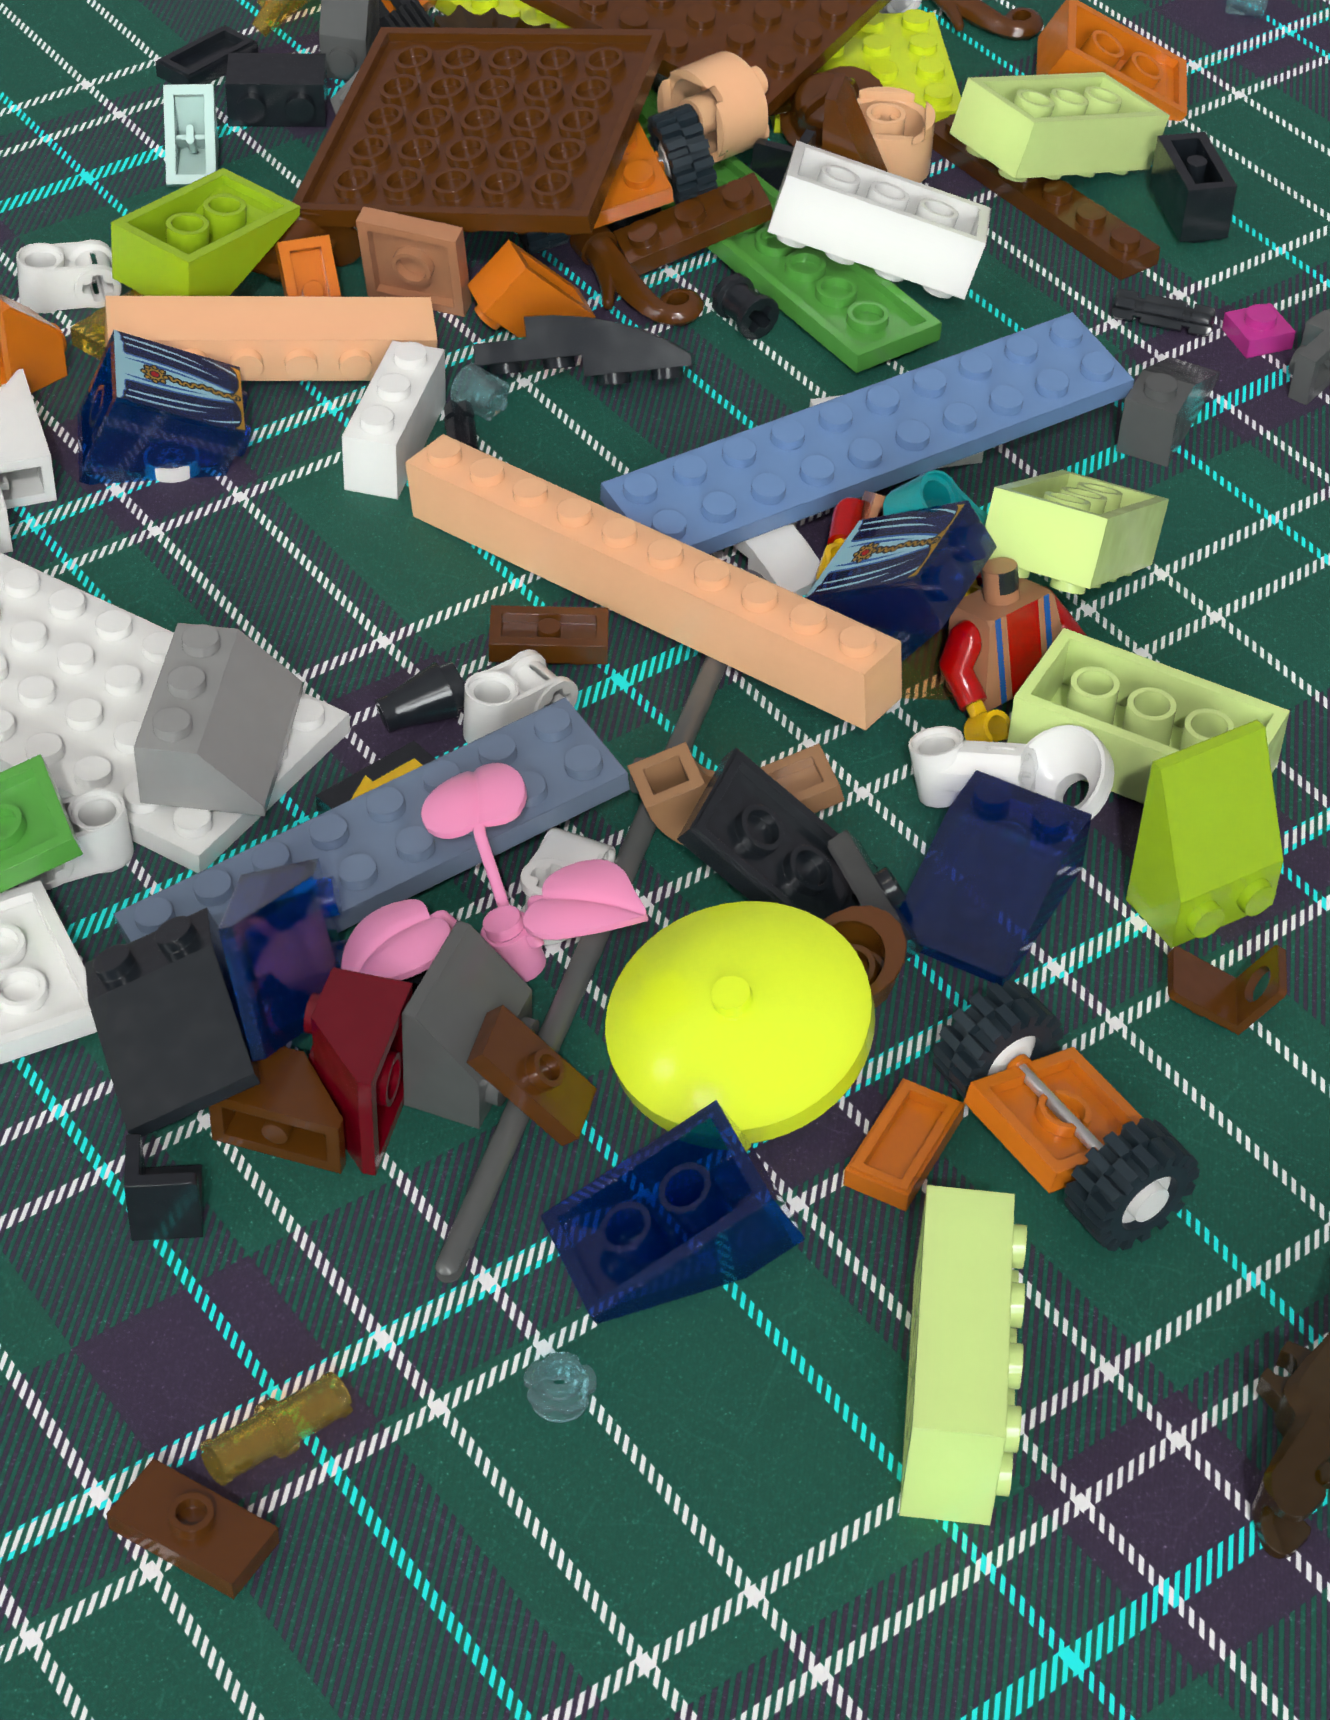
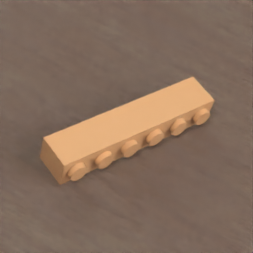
M105 296V344L108 381H116L114 330L119 331L125 337L157 346L185 358L123 337V340L128 344L171 357L200 370L128 344L125 346L126 351L180 368L211 381H237L234 375L215 364L232 373L234 372L230 366L239 369L241 381H371L392 340L417 342L437 348L438 342L431 297Z

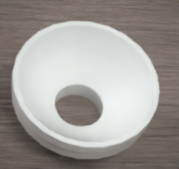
M1062 725L1043 731L1027 743L1029 748L1036 750L1038 761L1034 792L1029 800H1006L1015 817L1029 828L1047 835L1066 834L1077 830L1091 821L1106 803L1114 781L1113 759L1099 738L1081 726ZM1088 780L1089 790L1084 800L1077 806L1064 808L1063 796L1067 789L1077 781Z

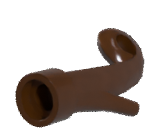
M931 0L947 15L957 32L963 31V20L1001 38L1027 40L1036 36L1042 30L1044 24L1040 14L1036 10L1027 7L1011 9L1004 16L981 0Z
M606 225L593 229L592 234L581 233L571 235V248L586 265L591 266L599 282L604 309L609 311L613 309L615 292H617L641 314L665 326H684L690 324L703 311L704 302L700 295L692 289L675 288L663 294L661 298H658L628 262L617 246L616 236Z

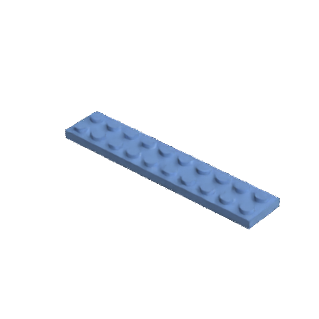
M1071 312L601 483L600 500L606 508L707 554H711L836 507L846 497H863L865 490L870 492L879 491L1126 398L1131 388H1133L1134 379L1080 319Z

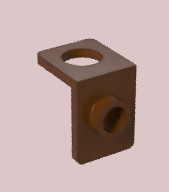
M1274 945L1237 978L1178 946H1175L1168 952V996L1175 1002L1187 1007L1196 1015L1205 1017L1237 1035H1240L1287 994L1286 950L1278 945ZM1270 971V980L1265 991L1257 1000L1253 1001V993L1257 983L1264 974Z

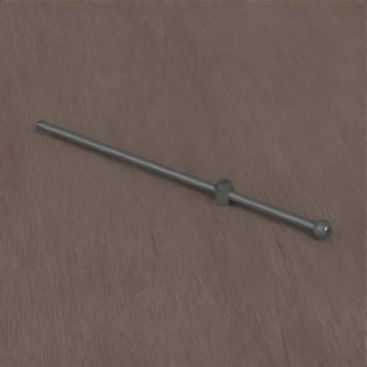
M751 569L745 570V571H747V572H749V573H751V574H754V575H756V576H758V577H760V578H762V579H765L761 574H759L758 572H756V571H754V570H751ZM706 655L664 751L684 742L687 743L691 751L728 665ZM636 757L633 763L643 760L645 758ZM630 774V790L633 794H639ZM641 801L614 861L615 864L625 871L631 884H633L657 829L643 801ZM612 930L581 936L537 1034L557 1053L561 1049ZM509 1099L435 1263L436 1276L441 1282L453 1283L462 1275L530 1120Z

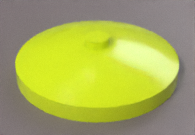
M741 901L708 907L682 917L660 930L636 951L622 970L611 992L605 1019V1038L612 1066L624 1092L632 1103L654 1123L673 1134L702 1143L717 1145L751 1144L791 1133L820 1117L841 1099L857 1079L871 1050L875 1030V1006L868 976L862 961L846 938L834 927L822 919L792 906L762 901Z

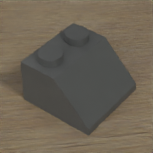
M457 920L402 1012L404 1105L480 1129L492 1105L502 1106L506 1100V1097L466 1063L487 1012L504 1005L536 1035L539 1032V1021L532 1018V989L468 923Z

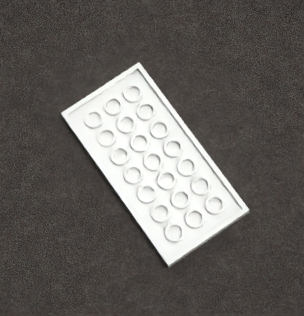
M0 553V772L41 754L52 774L61 799L76 796L89 789H111L119 793L124 799L133 842L196 873L207 869L261 816L140 803L134 745L174 632ZM302 692L267 810L350 732L349 713Z

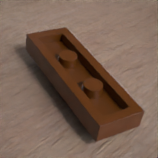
M753 172L647 218L638 220L613 231L617 238L619 249L639 276L771 220L773 209L757 176Z

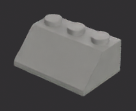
M177 623L134 745L140 803L265 816L302 696V681L239 629L215 627L206 624Z

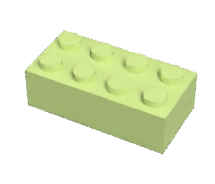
M1104 72L971 77L967 79L950 134L967 145L966 151L978 158L987 159L999 168L998 173L1001 176L1015 182H1026L1027 178L1035 177L1059 180L1063 175L1094 177L1095 173L1106 172L1126 175L1128 171L1150 169L1155 155L1157 136L1163 135L1170 115Z
M1059 470L994 487L977 557L988 560L998 557L1014 559L1018 565L1019 578H1029L1030 572L1050 577V586L1054 589L1072 594H1084L1086 588H1100L1101 584L1116 582L1119 577L1131 576L1132 572L1152 565L1169 499L1066 470Z
M1063 628L1014 696L1007 743L1027 744L1038 734L1056 726H1081L1099 738L1113 759L1115 774L1111 791L1144 804L1152 761L1254 720H1259L1266 728L1271 772L1273 773L1278 765L1290 710Z
M927 1185L913 1284L899 1516L990 1525L996 1495L1006 1497L1010 1495L1013 1453H1017L1019 1448L1022 1416L1021 1406H1015V1389H1020L1023 1368V1344L1017 1343V1328L1022 1327L1025 1305V1283H1019V1270H1012V1268L1023 1269L1027 1243V1225L1014 1224L1015 1194Z

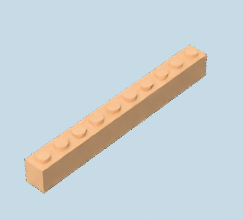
M442 434L405 462L413 517L605 608H609L624 617L865 731L902 698L901 641L447 435Z

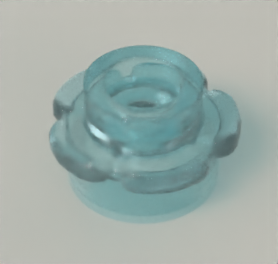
M554 1352L549 1354L543 1361L536 1360L531 1363L524 1375V1385L529 1388L527 1399L540 1417L551 1422L563 1423L578 1418L587 1409L589 1394L594 1393L597 1388V1377L591 1366L580 1364V1360L576 1355L568 1352ZM555 1380H565L567 1383L556 1384L553 1382Z

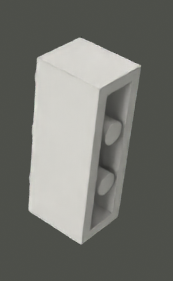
M392 340L342 434L344 490L392 499L399 498L408 480L405 462L424 448L446 403L445 349L428 347L417 342Z

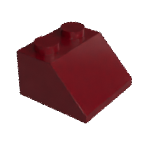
M332 967L322 992H313L306 1006L304 1032L312 1034L313 1039L308 1059L343 1118L345 1149L362 1173L376 1176L404 1106L402 1012L413 996L412 983Z

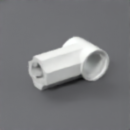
M935 726L916 733L909 741L908 747L918 798L926 806L934 808L950 807L965 801L969 796L1029 800L1035 790L1038 761L1036 750L1029 748L1028 744L964 740L960 730L949 726Z

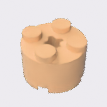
M720 51L670 72V77L663 80L658 88V113L684 104H690L692 110H695L698 115V123L701 122L703 126L704 137L708 140L710 146L708 149L710 155L713 156L714 164L753 148L759 138L767 140L769 137L768 106L765 97L768 90V81L765 73L758 66L750 67L741 57L734 53Z
M868 87L859 90L858 104L887 171L921 183L930 172L936 118L934 108L927 101L925 108L915 103V94L900 88Z

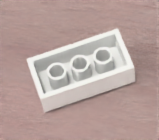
M796 141L767 232L775 234L779 241L788 246L804 248L807 245L824 251L828 258L837 263L852 265L856 262L874 268L875 273L884 279L894 282H901L905 279L923 285L925 291L936 297L949 299L955 296L965 299L986 245L990 207Z

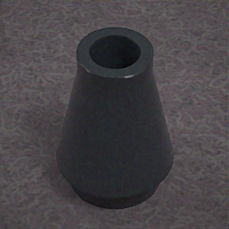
M451 661L441 666L433 662L387 695L375 699V704L388 733H391L401 728L458 718V711L464 709L465 685L457 668Z

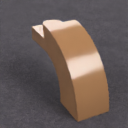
M686 742L627 766L651 820L666 836L679 844H682L677 840L679 834L715 771L700 765L693 758ZM819 743L760 767L813 813L845 801L840 784Z

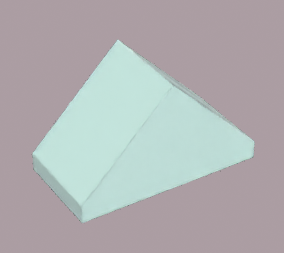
M214 84L163 85L167 187L186 186L218 170L219 142Z

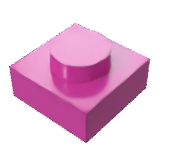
M1271 303L1255 304L1248 308L1228 311L1224 314L1222 330L1245 358L1293 348L1296 331Z

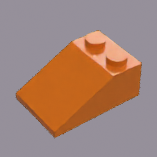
M1065 0L1038 36L1036 75L1104 72L1169 114L1168 120L1182 121L1186 117L1187 60L1081 1Z

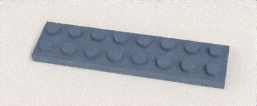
M565 697L115 912L113 915L119 932L128 944L156 931L163 923L174 917L189 916L204 908H208L243 965L244 976L247 978L361 922L370 913L383 906L406 900L481 863L482 859L473 831L458 838L442 839L430 834L423 824L421 811L425 799L446 780L466 771L474 772L478 767L490 763L507 764L517 770L522 776L527 789V800L521 814L507 824L485 827L493 856H496L630 790L628 773Z

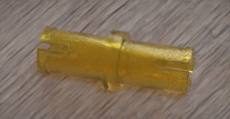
M326 1372L318 1380L280 1401L268 1398L257 1404L254 1408L253 1416L214 1438L201 1442L200 1449L203 1451L201 1457L209 1474L220 1486H226L234 1478L275 1455L285 1459L296 1453L300 1448L301 1440L338 1419L346 1418L352 1414L353 1408L349 1405L352 1403L346 1386L336 1374Z

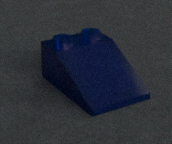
M976 770L949 807L906 894L907 899L900 906V910L924 948L919 953L992 983H998L1003 987L1005 981L1010 980L1082 870L1092 814Z
M319 858L241 874L218 928L252 1061L268 1058L304 1032V1015L311 994L313 992H322L332 967L341 969L342 955L348 939L339 941L334 921L335 916L342 915L341 899L334 876L323 877Z
M717 1100L541 1215L591 1319L596 1324L745 1279L805 1240L804 1235L750 1141Z

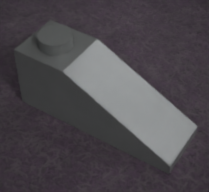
M321 0L319 45L320 54H326L327 78L349 80L360 69L380 30L379 0Z
M1168 357L1143 369L1133 388H1131L1125 398L1116 452L1168 467L1218 382L1220 372L1172 357Z

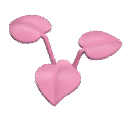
M490 763L478 767L474 772L466 771L440 784L425 799L421 817L427 831L438 838L453 839L473 831L497 904V908L490 911L484 917L480 935L525 983L537 977L545 968L546 956L542 949L544 940L575 938L648 922L647 911L625 871L617 864L602 859L580 861L552 873L543 884L542 895H534L528 899L525 913L519 911L514 906H510L485 827L499 826L515 820L525 807L527 789L522 776L513 767L503 763ZM407 899L383 906L370 913L355 927L345 945L341 969L400 981L418 975L429 969L457 920L445 910H439L430 915L426 905L416 899Z

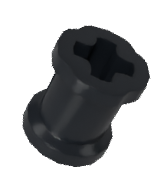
M735 273L732 276L723 278L717 284L712 294V308L719 316L733 319L736 322L737 330L745 338L750 340L760 339L767 335L776 324L779 316V306L772 297L765 294L759 295L754 291L753 283L747 276Z

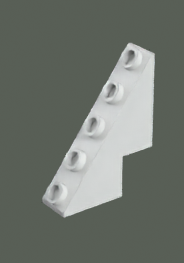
M18 369L6 384L0 386V553L13 552L7 509L57 500L51 454L23 369Z

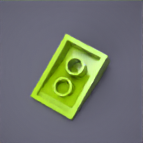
M221 168L111 222L112 278L144 296H230L300 216V206L225 168Z
M1254 720L1152 761L1126 901L1170 948H1173L1194 938H1205L1222 926L1246 916H1256L1273 905L1284 859L1266 728L1259 720Z

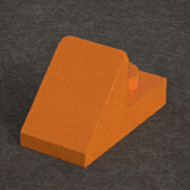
M329 235L276 243L275 250L284 296L341 297Z

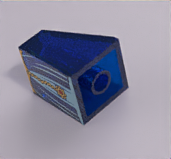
M113 330L77 414L79 482L96 485L156 481L155 468L182 466L190 467V478L226 476L234 457H242L244 455L251 433L250 425L245 424L244 421L248 395L241 388L240 367Z
M968 500L859 520L805 598L901 641V660L903 661L944 627L997 548V545Z

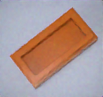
M903 1078L845 1168L843 1185L898 1209L907 1211L962 1121L965 1103Z

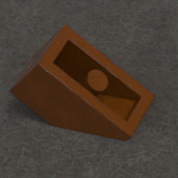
M254 1039L261 1083L209 1106L212 1140L341 1174L346 1165L343 1118L303 1051L288 1048L280 1043Z

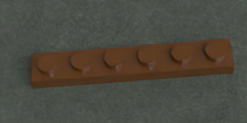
M956 114L949 115L947 118L935 122L932 146L934 151L1119 280L1128 278L1158 264L1160 246L1142 235L1137 229L1132 228L1111 214L1103 206L1095 203L1073 188L1069 183L1062 179L1052 180L1044 177L1027 178L1026 182L1008 180L998 173L999 168L987 159L978 158L966 151L967 145L950 134Z

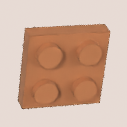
M363 206L356 219L367 295L369 297H431L433 311L465 317L472 304L471 292L467 286L469 274L463 227Z

